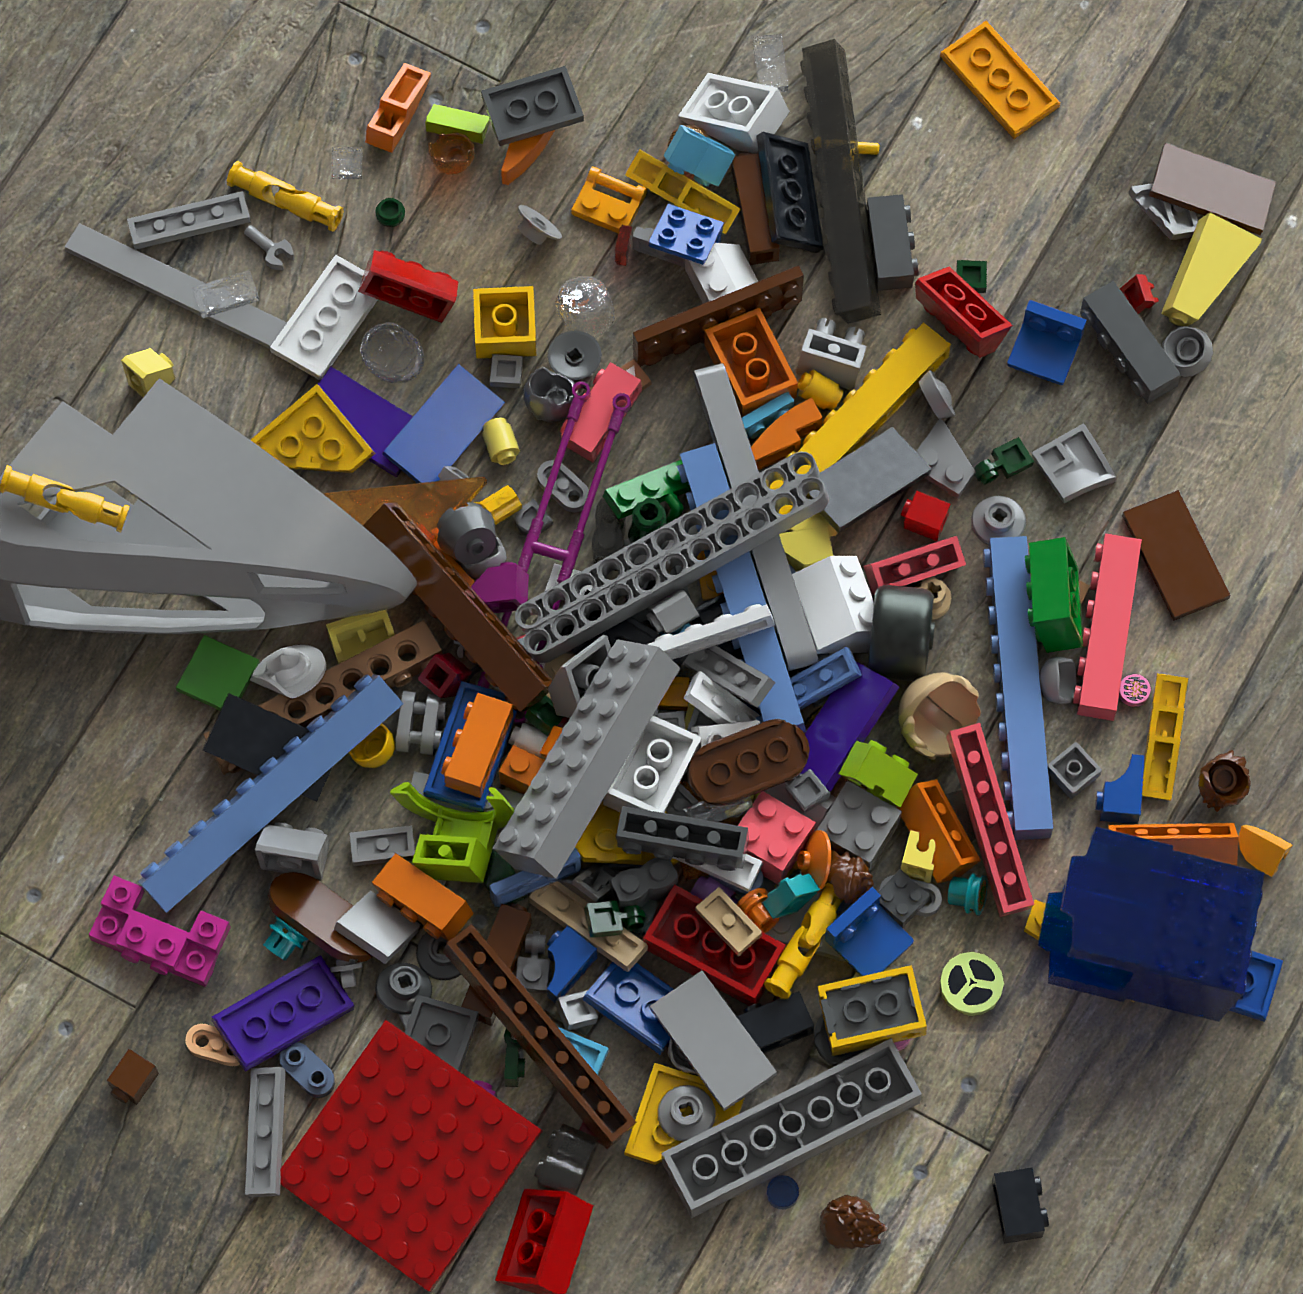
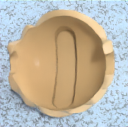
M943 672L929 674L912 682L900 700L898 712L901 732L908 745L917 753L933 761L937 757H950L951 752L946 738L948 733L955 729L977 724V719L981 714V709L977 703L978 691L966 678Z

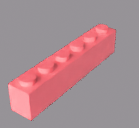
M1105 533L1103 544L1097 543L1094 561L1099 562L1098 572H1092L1090 590H1095L1094 600L1088 599L1085 618L1091 619L1090 629L1084 628L1083 647H1087L1086 656H1080L1077 675H1082L1081 686L1075 685L1073 704H1078L1077 715L1114 721L1118 705L1142 539Z
M977 723L952 730L946 738L999 917L1029 910L1034 906L1033 898L981 724Z

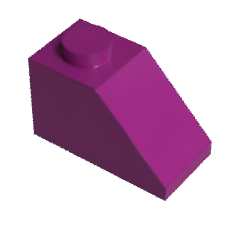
M503 562L500 566L488 567L473 583L471 588L493 613L516 611L521 604L528 601L529 575L516 563Z

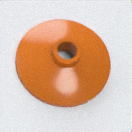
M816 830L810 835L804 850H801L797 857V866L801 869V874H810L820 888L818 892L823 889L828 879L832 855L830 839L827 833L822 830Z

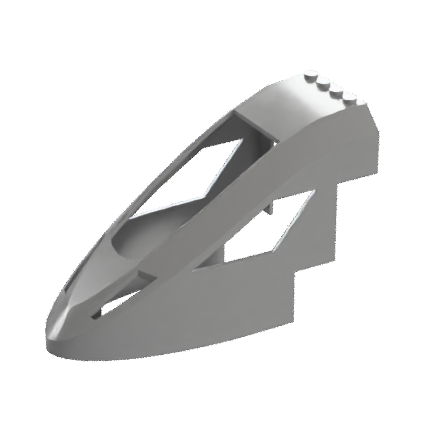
M160 378L113 435L62 401L9 465L13 471L28 476L36 474L72 487L76 493L89 492L104 497V501L122 507L125 504L129 505L130 508L121 533L117 532L115 527L100 522L93 524L81 520L72 514L71 511L60 513L45 508L36 518L19 506L30 503L24 501V497L6 491L3 494L0 493V620L36 628L99 633L193 634L249 631L351 617L391 609L403 603L417 586V581L408 568L382 542L347 512L268 452ZM3 472V473L1 474V476H0V483H1V480H2V477H3L4 472ZM116 483L138 500L133 505L105 485ZM51 487L46 489L43 493L44 499L54 497L50 504L55 505L56 496L60 488ZM66 588L203 596L225 611L91 606Z

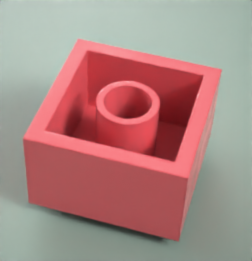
M762 791L738 826L748 827L749 841L746 854L761 860L763 865L760 870L763 876L779 885V882L785 879L796 863L799 852L804 850L810 835L814 832L816 822Z

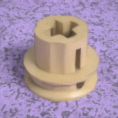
M934 577L920 581L914 587L927 589L937 595V598L933 599L932 620L938 619L947 613L951 604V591L943 581Z

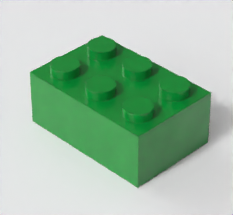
M1062 537L1030 542V555H1025L1026 570L1028 574L1031 573V581L1026 583L1028 598L1032 600V608H1028V619L1030 626H1035L1037 642L1043 643L1047 653L1082 648L1079 568L1067 539Z

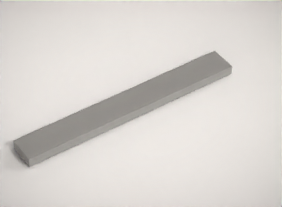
M80 223L65 245L66 252L270 349L272 343L287 324V322Z

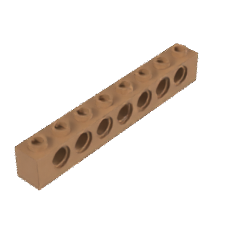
M423 620L326 670L320 682L305 694L296 698H289L280 694L258 706L307 728L318 716L321 715L324 718L332 711L330 706L342 695L348 697L355 691L345 688L349 682L358 681L367 674L371 677L376 668L385 667L388 669V672L380 677L390 688L394 686L402 687L408 684L412 677L423 672L432 657L436 654H442V650ZM405 653L415 655V658L408 662L400 659ZM328 695L333 697V700L328 704H320L318 702L322 696ZM295 710L306 712L303 717L298 719L290 716ZM210 731L203 734L205 741L207 740ZM213 755L223 775L242 770V768Z

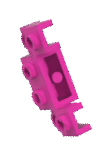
M114 875L100 903L102 908L89 933L90 940L121 952V957L132 963L137 964L139 960L150 964V969L159 974L167 975L170 972L206 987L213 973L220 950L231 929L230 923L200 910L189 933L137 912L136 910L145 893L143 887Z

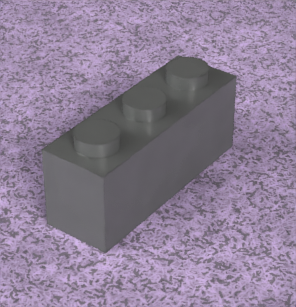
M903 194L867 198L866 214L877 291L912 288L914 276H918L919 271L917 258L912 259L911 250L915 249L913 231L908 232L907 223H911L910 205H904Z

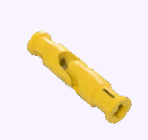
M236 161L228 173V186L240 187L249 191L250 196L281 209H288L291 213L309 222L314 220L326 225L329 231L334 232L342 220L343 207H334L323 202L321 197L310 192L298 191L294 186L262 171L255 172L243 167L242 162ZM272 185L281 187L275 196L272 194Z
M8 465L0 483V493L2 494L5 491L24 497V501L60 513L71 511L72 514L81 520L93 524L100 522L115 527L116 531L120 533L130 508L126 504L122 507L104 501V497L93 493H76L72 487L36 474L28 476L13 471L12 467ZM51 487L60 488L56 496L55 505L48 503L43 497L45 490Z
M827 883L824 885L818 900L811 903L804 915L801 926L795 931L777 960L778 967L772 977L764 982L765 988L775 996L783 999L790 997L792 985L797 977H801L821 943L822 935L826 933V928L835 921L837 917L836 911L843 900H840L835 895L832 884ZM798 947L806 948L809 950L805 954V956H803L799 951Z

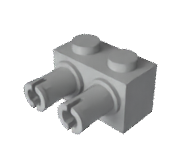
M821 318L817 322L816 330H808L796 373L802 375L804 372L809 373L814 369L838 383L839 387L853 390L867 347L862 345L865 333L859 328L857 335H854L856 327H849L846 330L845 339L835 337L833 334L836 330V323L830 320L828 326H825L827 318Z

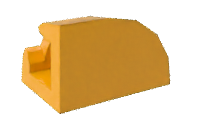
M1248 825L1241 826L1238 836L1239 848L1245 860L1256 869L1271 877L1278 871L1282 858L1285 859L1293 846L1265 830Z

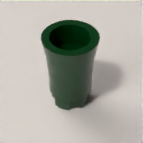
M646 498L644 501L636 504L632 513V523L628 530L630 543L668 524L666 512L658 500ZM667 540L662 544V550L668 545L670 540Z

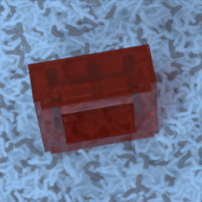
M622 225L619 229L615 246V262L617 265H627L632 244L631 226Z

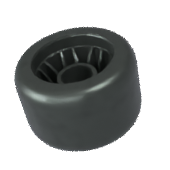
M883 585L877 588L870 638L869 669L887 679L915 681L920 677L926 676L928 652L933 649L935 622H931L934 599L931 591L923 588Z

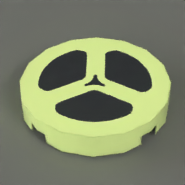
M976 952L960 953L950 959L943 968L940 980L941 995L947 1005L953 1010L968 1016L981 1015L993 1009L1002 995L1004 986L1002 971L996 962L985 954Z

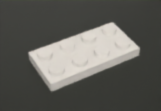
M335 255L270 346L271 353L321 380L378 301L376 298L358 292L365 271Z

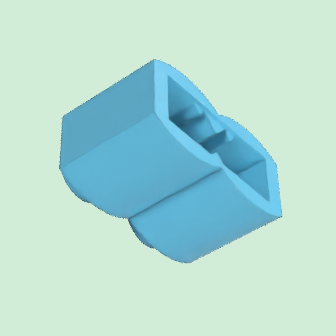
M683 125L679 126L664 154L665 159L669 162L668 167L682 175L685 171L694 174L693 179L706 187H709L710 183L719 186L736 156L730 148Z

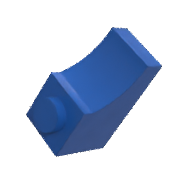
M1132 754L1126 772L1115 781H1105L1102 792L1097 791L1095 810H1101L1100 821L1138 824L1141 816L1144 755Z
M568 925L562 932L556 931L547 943V946H549L547 949L548 958L553 961L555 972L552 981L546 989L547 997L554 1003H556L558 997L565 996L598 958L597 948Z

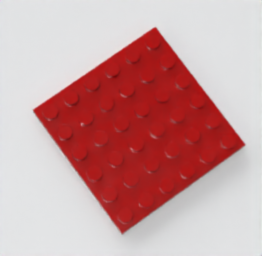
M385 1019L281 1167V1185L427 1291L431 1292L543 1130Z

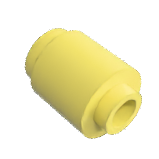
M494 418L487 421L483 425L484 431L482 436L491 461L500 465L512 463L520 450L511 424L507 423L505 418Z

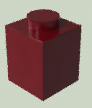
M451 653L436 654L432 657L418 680L439 698L454 697L457 695L461 681L466 682L472 671Z

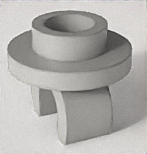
M350 959L349 962L336 960L337 966L330 968L331 972L340 971L342 987L357 986L354 969L363 967L362 962L355 963L353 959Z

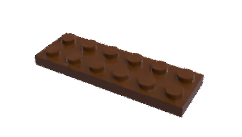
M799 265L633 332V358L640 367L643 365L651 366L660 362L665 356L673 353L675 355L684 353L690 346L700 342L704 344L706 329L760 307L765 319H767L776 311L781 309L790 310L796 307L802 301L804 275Z

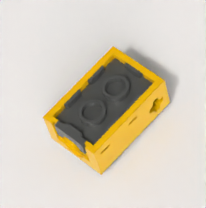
M912 965L818 986V998L832 1056L872 1048L892 1038L893 1042H899L926 1035L927 1025Z

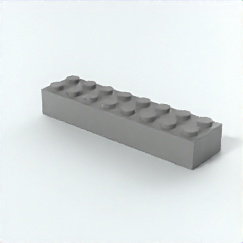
M616 640L609 650L599 671L594 675L593 681L578 702V706L567 724L563 727L562 733L547 754L544 763L532 779L531 785L520 803L516 806L513 815L501 831L493 847L513 868L555 879L558 877L680 670V667L660 647Z
M892 1038L662 1152V1164L692 1219L920 1104L922 1093Z

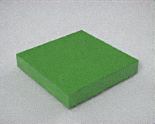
M204 635L178 682L176 690L220 710L228 693L242 698L250 683V678L260 661L253 656Z

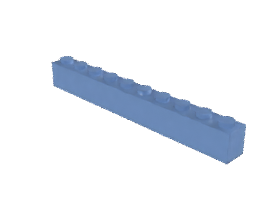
M715 443L680 454L682 464L678 465L677 468L682 483H689L691 492L686 493L691 510L730 489ZM719 511L715 519H724L729 514V511ZM696 525L697 532L701 530V525ZM731 535L727 537L724 544L731 545L735 543L738 536ZM704 550L706 558L709 557L711 551ZM750 551L716 569L717 575L712 576L717 594L723 592L726 600L725 603L720 604L723 615L730 614L733 616L744 612V609L756 604L766 605ZM772 626L733 639L734 649L741 648L744 658L741 661L767 675L775 682L759 705L761 716L756 717V720L762 723L772 719H781L796 725L803 732H806L774 627Z
M1027 536L990 538L988 549H983L984 567H989L990 577L985 579L986 596H992L993 605L988 606L989 625H994L995 635L990 636L991 653H997L998 664H993L994 683L999 682L1000 693H996L995 703L996 711L1002 712L1003 722H998L999 741H1004L1005 752H1001L1000 755L1001 770H1007L1008 781L1003 782L1004 800H1010V811H1007V815L1015 840L1051 838L1053 831L1035 626L1031 627L1028 619V608H1032V600H1029L1026 583L1031 581L1030 574L1027 573L1025 565V555H1028Z
M367 674L358 680L354 685L356 690L348 697L345 695L339 697L330 706L332 711L324 718L321 715L318 716L307 726L308 733L301 739L298 736L291 739L283 747L286 751L277 760L272 757L260 767L262 772L253 781L251 778H248L236 788L237 795L230 801L224 799L218 803L212 810L214 813L212 817L206 822L203 820L198 821L189 829L188 833L190 836L182 843L179 841L173 843L164 852L166 857L158 864L152 862L140 873L142 878L138 883L163 911L167 913L403 705V702L380 675L373 674L370 677Z

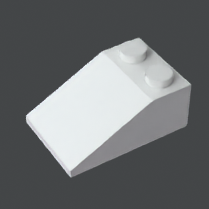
M707 73L678 117L683 122L736 150L756 154L758 153L756 136L761 132L775 134L790 111L778 88Z

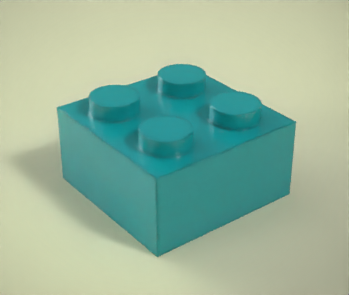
M798 874L791 879L787 877L779 882L777 889L767 894L768 898L763 902V905L773 919L797 913L820 888L810 874L802 876Z

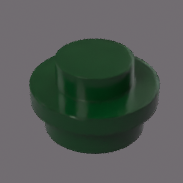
M383 199L376 207V218L383 226H397L405 218V208L397 199Z

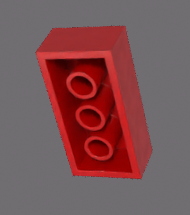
M674 884L643 937V941L647 943V951L693 976L703 971L715 988L748 1006L758 1003L766 989L764 982L772 977L778 967L777 960L785 949L786 944L762 932V936L738 956L695 911V907L703 900Z

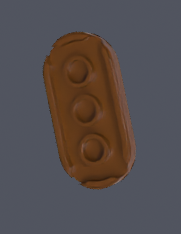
M772 719L701 747L692 757L688 766L687 776L689 785L693 793L707 804L715 806L732 804L797 777L807 763L810 751L808 740L799 727L785 722V720Z
M289 872L279 875L272 881L268 891L269 906L277 917L336 959L349 962L350 959H358L357 962H365L373 957L367 951L334 930L336 922L353 907L351 903L319 880L307 874Z

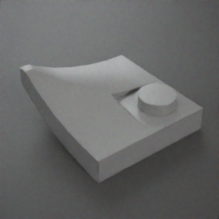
M1084 423L1032 452L1033 460L1064 504L1091 490L1116 482V476Z

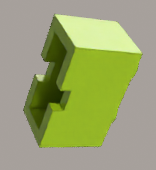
M870 740L868 744L856 741L839 774L857 786L861 784L866 786L867 792L888 804L901 807L918 774L908 768L910 763L896 755L890 757L885 754L887 748L873 740Z

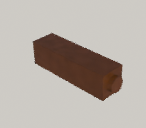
M741 153L734 157L731 171L738 207L741 208L739 212L749 264L756 265L779 261L780 246L771 242L759 153Z
M501 903L487 943L513 973L525 943L526 935L530 930L532 917L531 913H528V910L521 905L511 903L508 906ZM469 985L461 1007L479 1012L478 1022L492 1026L496 1015L472 986Z

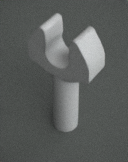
M252 225L245 229L244 234L267 252L265 262L271 269L284 270L283 263L276 258L280 253L294 260L292 246L287 240L283 239L280 242L273 243Z

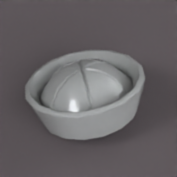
M1189 326L1177 328L1170 332L1162 343V349L1183 377L1200 373L1211 362L1213 355L1212 342L1207 334L1198 328Z
M929 370L918 382L929 405L938 419L955 416L948 388Z

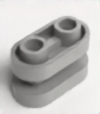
M403 691L401 699L403 705L400 707L396 734V751L409 752L410 744L413 743L421 744V754L434 755V751L438 749L442 739V731L437 730L439 720H445L446 702L441 701V698L436 694H428L426 703L416 702V692ZM415 714L424 715L422 732L412 731Z

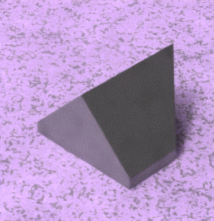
M596 863L593 866L583 868L577 873L558 880V882L588 903L608 902L613 897L611 893V880L620 872L609 869V863Z

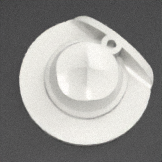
M288 646L264 658L254 670L250 681L289 698H296L305 694L320 682L326 671V660L323 653L313 646Z

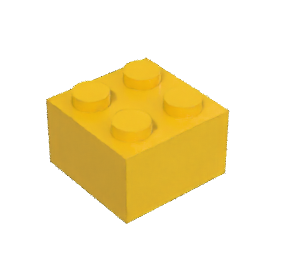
M533 286L473 289L476 358H492V354L523 357L537 356Z

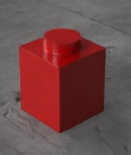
M916 491L913 500H906L901 516L905 517L904 529L938 541L949 516L951 504Z

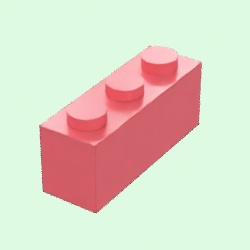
M611 362L605 370L601 369L595 376L593 381L594 387L590 391V398L583 404L579 419L574 424L567 448L594 463L602 451L609 432L607 428L614 410L612 403L614 396L619 393L627 394L630 397L632 407L642 392V384L639 378ZM619 400L616 405L618 407H625L627 401ZM568 419L564 421L560 429V433H562L561 438L563 436Z
M953 536L863 567L872 595H875L877 588L880 586H905L965 566L966 562L958 538Z

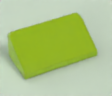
M433 104L426 118L425 126L427 132L483 144L490 119L486 115Z

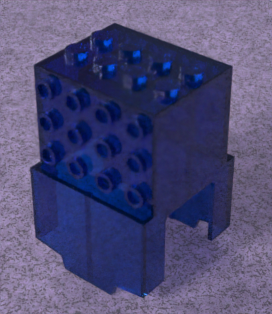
M1096 827L1090 836L1091 841L1086 855L1071 857L1068 875L1062 892L1047 894L1038 946L1049 952L1048 984L1121 1002L1129 999L1219 1022L1231 1008H1235L1238 999H1243L1246 990L1245 980L1252 956L1251 946L1257 928L1256 919L1263 895L1262 885L1265 873L1173 850V845Z

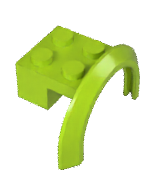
M404 782L390 791V794L403 807L416 815L436 822L433 835L420 834L412 861L415 867L435 880L483 883L497 830L507 825L514 813L513 807L493 787H489V791L493 796H487L486 799L493 806L494 810L488 812H466L439 805L422 796L409 782Z

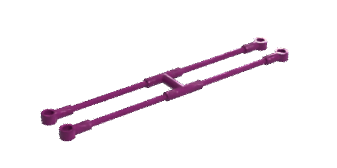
M581 381L575 383L572 387L573 399L567 414L568 421L536 517L532 519L517 564L527 573L534 553L562 561V567L557 579L558 584L572 575L585 536L583 531L615 435L620 430L625 413L631 409V400L627 394L619 393L614 396L612 402L614 410L607 428L609 432L577 528L573 531L567 550L538 542L544 524L542 520L574 424L579 419L584 402L591 395L589 385ZM580 388H584L587 392L586 394L579 396L576 394V391ZM619 400L627 401L625 407H618L616 404ZM561 600L554 603L553 610H558ZM512 611L503 613L501 622L506 628ZM539 641L536 651L544 649L547 641ZM485 671L481 672L477 685L489 689L490 683L484 676ZM524 716L521 719L515 718L514 720L516 725H522L527 722Z

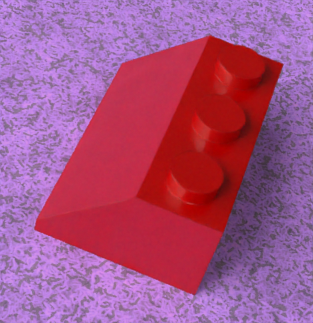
M374 250L368 260L358 292L442 323L456 301L459 281L452 279L450 275L444 272H433L424 269L417 262L400 260L388 251Z
M950 266L920 277L915 282L916 299L924 306L926 312L935 316L945 325V329L950 334L960 339L966 345L967 350L979 358L995 352L1013 326Z
M524 1189L495 1281L535 1294H566L594 1205L567 1191Z

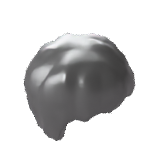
M542 366L530 374L527 383L524 385L525 405L537 420L546 422L561 421L567 417L573 399L572 387L575 383L563 374H556Z

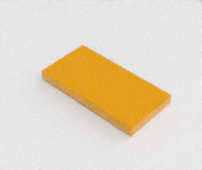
M984 21L941 51L940 57L1013 139L1060 107L1058 99L987 21Z

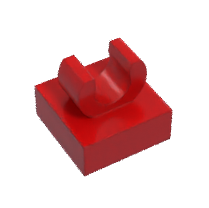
M1136 274L1119 288L1137 314L1145 308H1151L1159 301L1158 298H1153L1151 292L1154 284L1148 282L1146 275Z

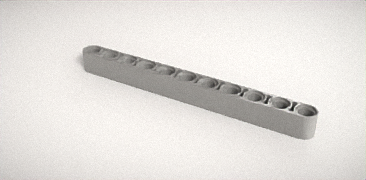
M721 363L694 370L693 377L713 442L716 444L723 470L731 489L755 476L759 471L725 366ZM749 495L744 498L742 503L751 504L755 501L756 496ZM758 520L754 522L751 529H761L765 521ZM777 535L750 550V555L765 602L773 616L775 623L773 627L787 671H792L818 663V656L780 536Z
M800 451L794 453L526 601L515 612L516 623L527 634L538 625L801 479L809 476L819 478L820 471L814 457L807 452ZM801 466H811L810 470L807 473H797V470ZM774 481H784L780 488L770 489V485ZM749 495L756 496L753 503L748 505L742 503L745 497ZM719 511H729V514L724 519H715ZM692 526H702L701 530L697 534H688V531ZM674 540V544L670 549H661L665 541ZM647 555V559L643 564H634L638 556ZM611 571H620L617 578L607 580V575ZM586 585L593 586L591 592L586 595H580L582 587ZM565 600V604L561 609L553 610L555 602ZM538 615V619L534 624L525 625L529 616Z
M813 476L801 479L538 625L525 635V649L535 661L539 663L550 662L821 512L829 503L828 492L823 482ZM810 491H820L819 495L816 498H806V495ZM785 505L793 506L789 513L779 514L781 507ZM758 520L765 521L761 529H751L754 522ZM731 535L738 536L735 543L731 545L724 544L727 537ZM701 551H711L708 558L704 560L697 559ZM674 566H683V570L679 574L670 575V571ZM647 581H656L652 589L643 590V586ZM620 596H629L628 601L624 605H616V601ZM593 611H601V615L597 620L589 621V616ZM566 626H574L571 634L567 636L561 635ZM539 641H547L544 649L534 651L535 645Z

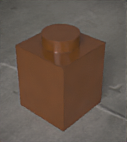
M128 1049L107 1079L112 1089L110 1093L125 1104L130 1100L137 1105L159 1073L154 1064Z

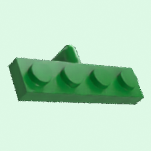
M678 460L605 489L602 497L618 519L632 515L636 504L644 501L646 498H654L659 503L665 501L670 507L666 517L667 523H670L679 518L684 510V506L677 496L689 492L691 489L688 482L682 483L677 466L682 464V460Z

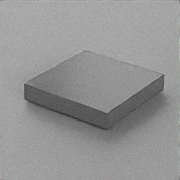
M370 890L336 922L334 930L386 964L419 932L421 924L410 922L400 913L399 909L394 906H387L377 898V894Z

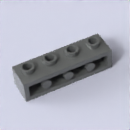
M1114 281L1083 298L1080 311L1081 317L1086 319L1087 326H1092L1096 331L1097 339L1102 348L1108 349L1111 352L1117 369L1121 373H1126L1131 380V387L1138 397L1142 396L1148 404L1178 387L1181 373Z
M622 806L616 839L618 847L629 854L638 855L642 851L654 853L656 858L671 860L673 857L685 859V862L692 865H704L705 862L717 864L716 866L722 870L734 871L735 868L743 869L749 832L748 827Z

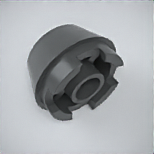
M467 502L468 506L460 507L455 511L451 507L440 517L437 523L439 530L437 539L440 549L445 554L464 564H476L490 556L496 546L495 521L492 514L481 505Z

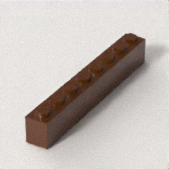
M384 503L366 521L363 527L382 542L412 573L417 581V586L411 593L422 599L425 603V610L432 617L439 619L443 623L446 634L464 647L466 657L485 671L484 676L492 686L499 687L506 695L504 697L505 701L513 704L514 710H519L520 712L527 711L531 706L541 701L549 693L548 687L552 679L398 503Z
M470 924L447 942L443 953L603 1146L609 1149L631 1131L637 1123L477 929Z

